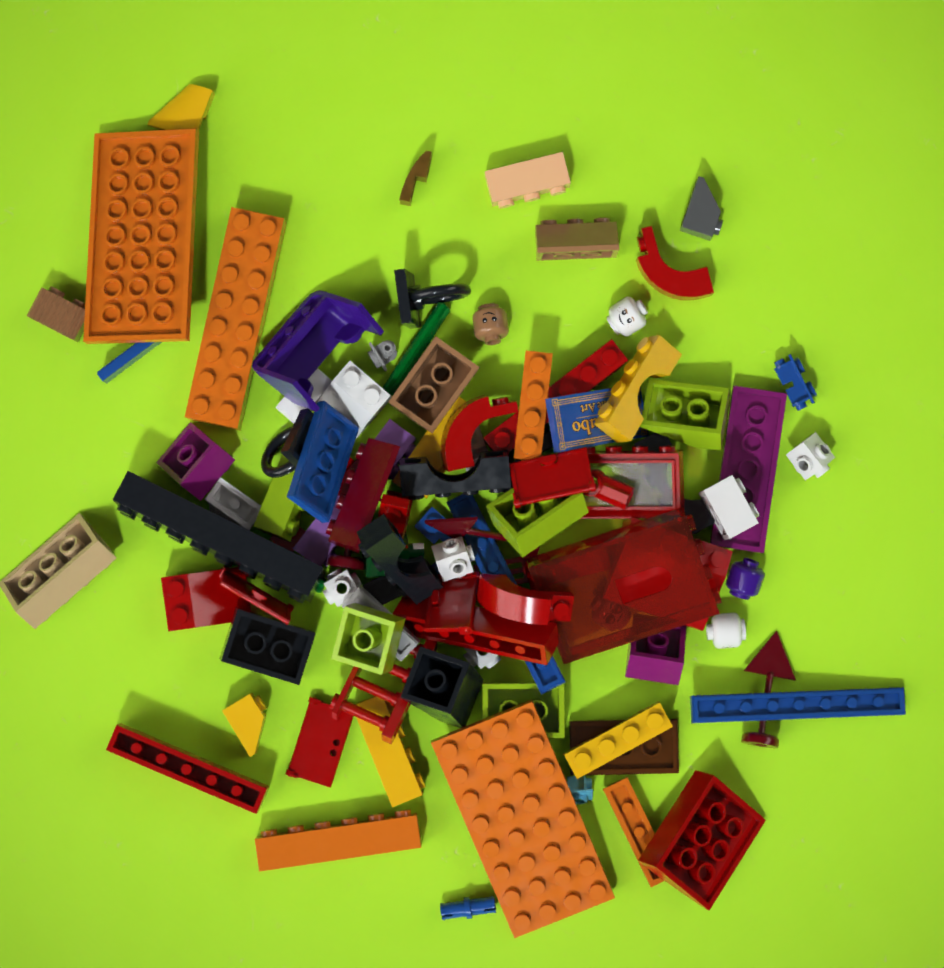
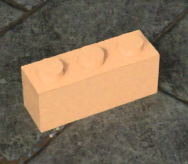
M563 152L485 171V180L492 207L498 205L499 209L511 207L514 205V201L524 199L525 202L538 200L541 194L549 192L551 196L563 194L566 192V188H570L571 184Z

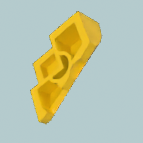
M189 84L149 120L148 126L158 130L196 128L199 131L202 121L206 119L215 94L213 90Z

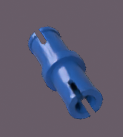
M494 895L477 899L465 897L463 901L440 903L442 920L460 917L472 919L473 915L496 913Z

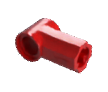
M592 469V476L597 479L598 487L595 492L588 491L583 494L585 496H594L626 510L634 494L635 487L609 477L601 470Z

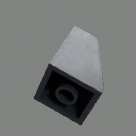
M420 647L402 691L401 699L441 722L463 728L467 725L484 679L471 663Z

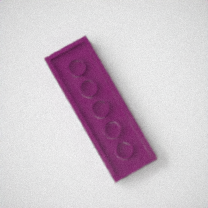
M733 386L719 482L733 475L734 479L739 478L746 489V493L743 494L748 503L752 502L759 513V517L756 518L758 524L731 539L724 540L714 523L712 525L710 544L724 548L764 553L787 393Z

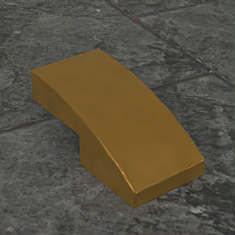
M425 151L412 167L401 191L400 204L411 206L416 181L427 183L432 152Z

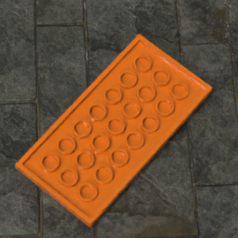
M196 128L94 134L83 342L86 344L190 341L199 131Z
M533 700L431 740L432 747L514 938L615 898Z

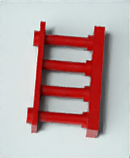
M426 639L424 645L420 643L410 654L414 655L413 658L415 659L420 647L436 652L437 641ZM394 664L392 671L388 673L403 679L402 682L406 684L411 668L405 669ZM354 666L340 695L336 693L331 701L329 708L333 709L332 718L338 720L341 712L344 711L379 727V731H382V741L392 745L411 704L401 699L402 692L397 691L394 693L360 678L359 674L362 669ZM353 687L391 703L394 709L390 717L379 716L348 702L347 699Z

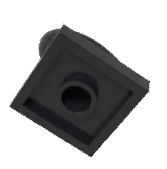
M405 268L394 270L401 324L410 329L421 327L419 310L424 309L425 304L455 301L468 297L471 294V288L466 284H445L422 288L421 285L415 286L414 275Z
M309 408L300 410L294 425L280 432L266 447L261 458V468L265 475L279 478L288 475L296 469L313 417V413ZM284 444L281 453L289 461L284 465L273 467L272 459L276 451Z

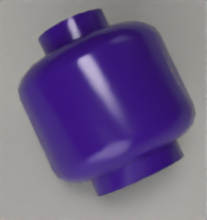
M744 558L743 562L735 561L732 563L726 579V586L730 589L729 593L745 600L758 595L765 577L764 571L758 567L759 562L750 558Z

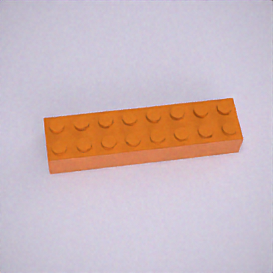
M231 207L186 408L185 418L188 420L241 431L254 373L252 363L258 355L287 223L284 218Z

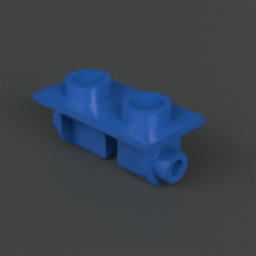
M790 354L788 355L790 361L785 362L784 358L774 363L776 366L774 370L782 385L793 382L794 386L785 391L792 403V407H796L797 411L807 407L805 401L810 399L812 404L815 403L813 397L817 396L810 381L804 382L801 373L805 372L799 358L793 359Z

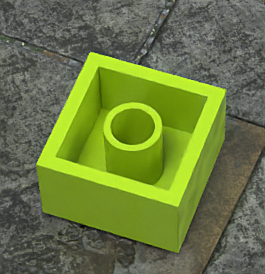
M358 603L345 606L331 659L380 675L392 671L405 618Z

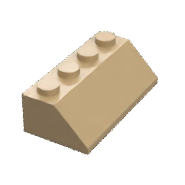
M79 513L1 580L0 587L15 612L36 629L56 610L66 604L78 591L87 586L94 577L106 569L116 559V556L95 529Z

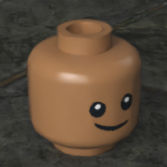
M493 303L478 307V310L472 317L475 337L480 341H484L486 345L499 344L501 339L505 338L509 332L506 311L500 308L498 304Z

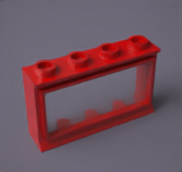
M621 446L605 447V451H595V447H587L591 470H601L605 475L635 487L626 510L594 496L584 495L589 513L580 519H630L632 517L636 519H680L685 515L683 450L675 451V446H659V451H648V446H634L632 451H622ZM594 477L595 484H596L597 487H598V481H597V479Z

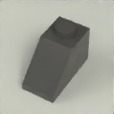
M698 176L680 231L710 241L713 234L719 235L723 220L719 219L721 211L703 177Z

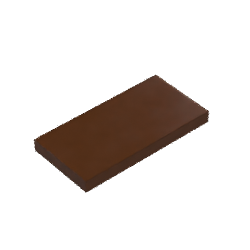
M669 719L673 725L672 728L586 775L679 773L678 720ZM625 720L569 721L570 749ZM570 767V775H574Z

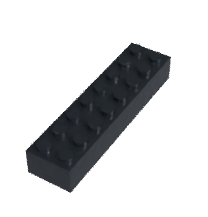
M127 471L113 498L120 514L132 520H135L137 516L141 518V522L146 527L156 532H159L161 528L166 531L165 533L170 539L180 544H183L185 540L190 543V546L196 552L207 556L208 552L213 554L216 561L222 565L231 568L232 564L239 567L238 570L241 571V574L253 580L258 576L263 579L264 585L278 592L282 588L288 591V597L303 604L304 600L311 603L321 580L325 576L322 566L130 471Z

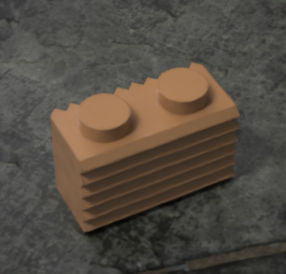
M50 286L49 290L41 287L27 316L79 342L84 332L85 303L75 298L73 302L64 299L65 293Z

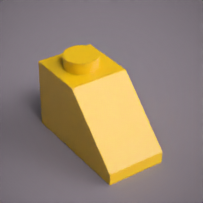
M253 693L248 694L222 710L249 757L258 751L266 719L264 710L267 709L262 698L259 695L255 697Z

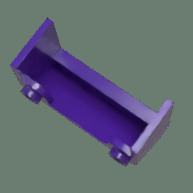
M315 291L304 300L258 354L252 363V368L262 379L292 403L317 412L320 407L311 398L314 387L308 380L339 342L344 344L355 343L361 338L365 330L378 335H382L384 331L362 303L325 291Z

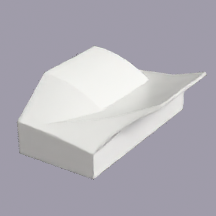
M221 477L205 498L211 512L249 531L253 527L261 505Z

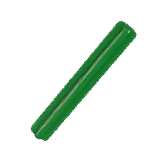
M439 302L384 384L383 389L391 396L394 395L449 314L450 308L444 303Z

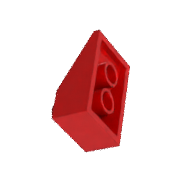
M239 567L229 568V571L247 581L246 576L238 570ZM220 570L161 578L168 632L231 623L236 607L251 612L250 602L220 585Z

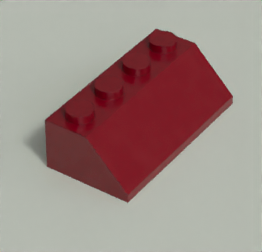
M368 438L366 444H360L355 457L360 459L357 469H350L345 482L350 485L346 495L341 493L335 507L340 512L336 520L331 518L325 533L330 535L328 542L359 553L358 544L361 541L357 531L371 523L400 446Z

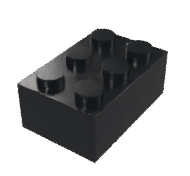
M236 607L219 659L228 664L299 685L316 633Z

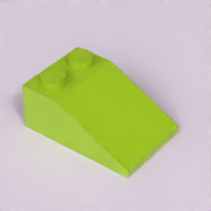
M649 379L642 411L644 420L640 427L695 448L721 451L730 407L729 388Z

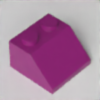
M190 422L156 463L178 484L201 501L211 491L220 477L227 472L235 459Z
M633 616L625 677L679 685L684 665L686 626L673 622Z

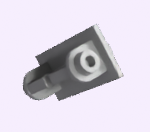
M386 340L374 347L370 342L371 350L368 352L369 357L377 369L382 366L386 372L387 368L385 365L397 356L395 344L392 341Z

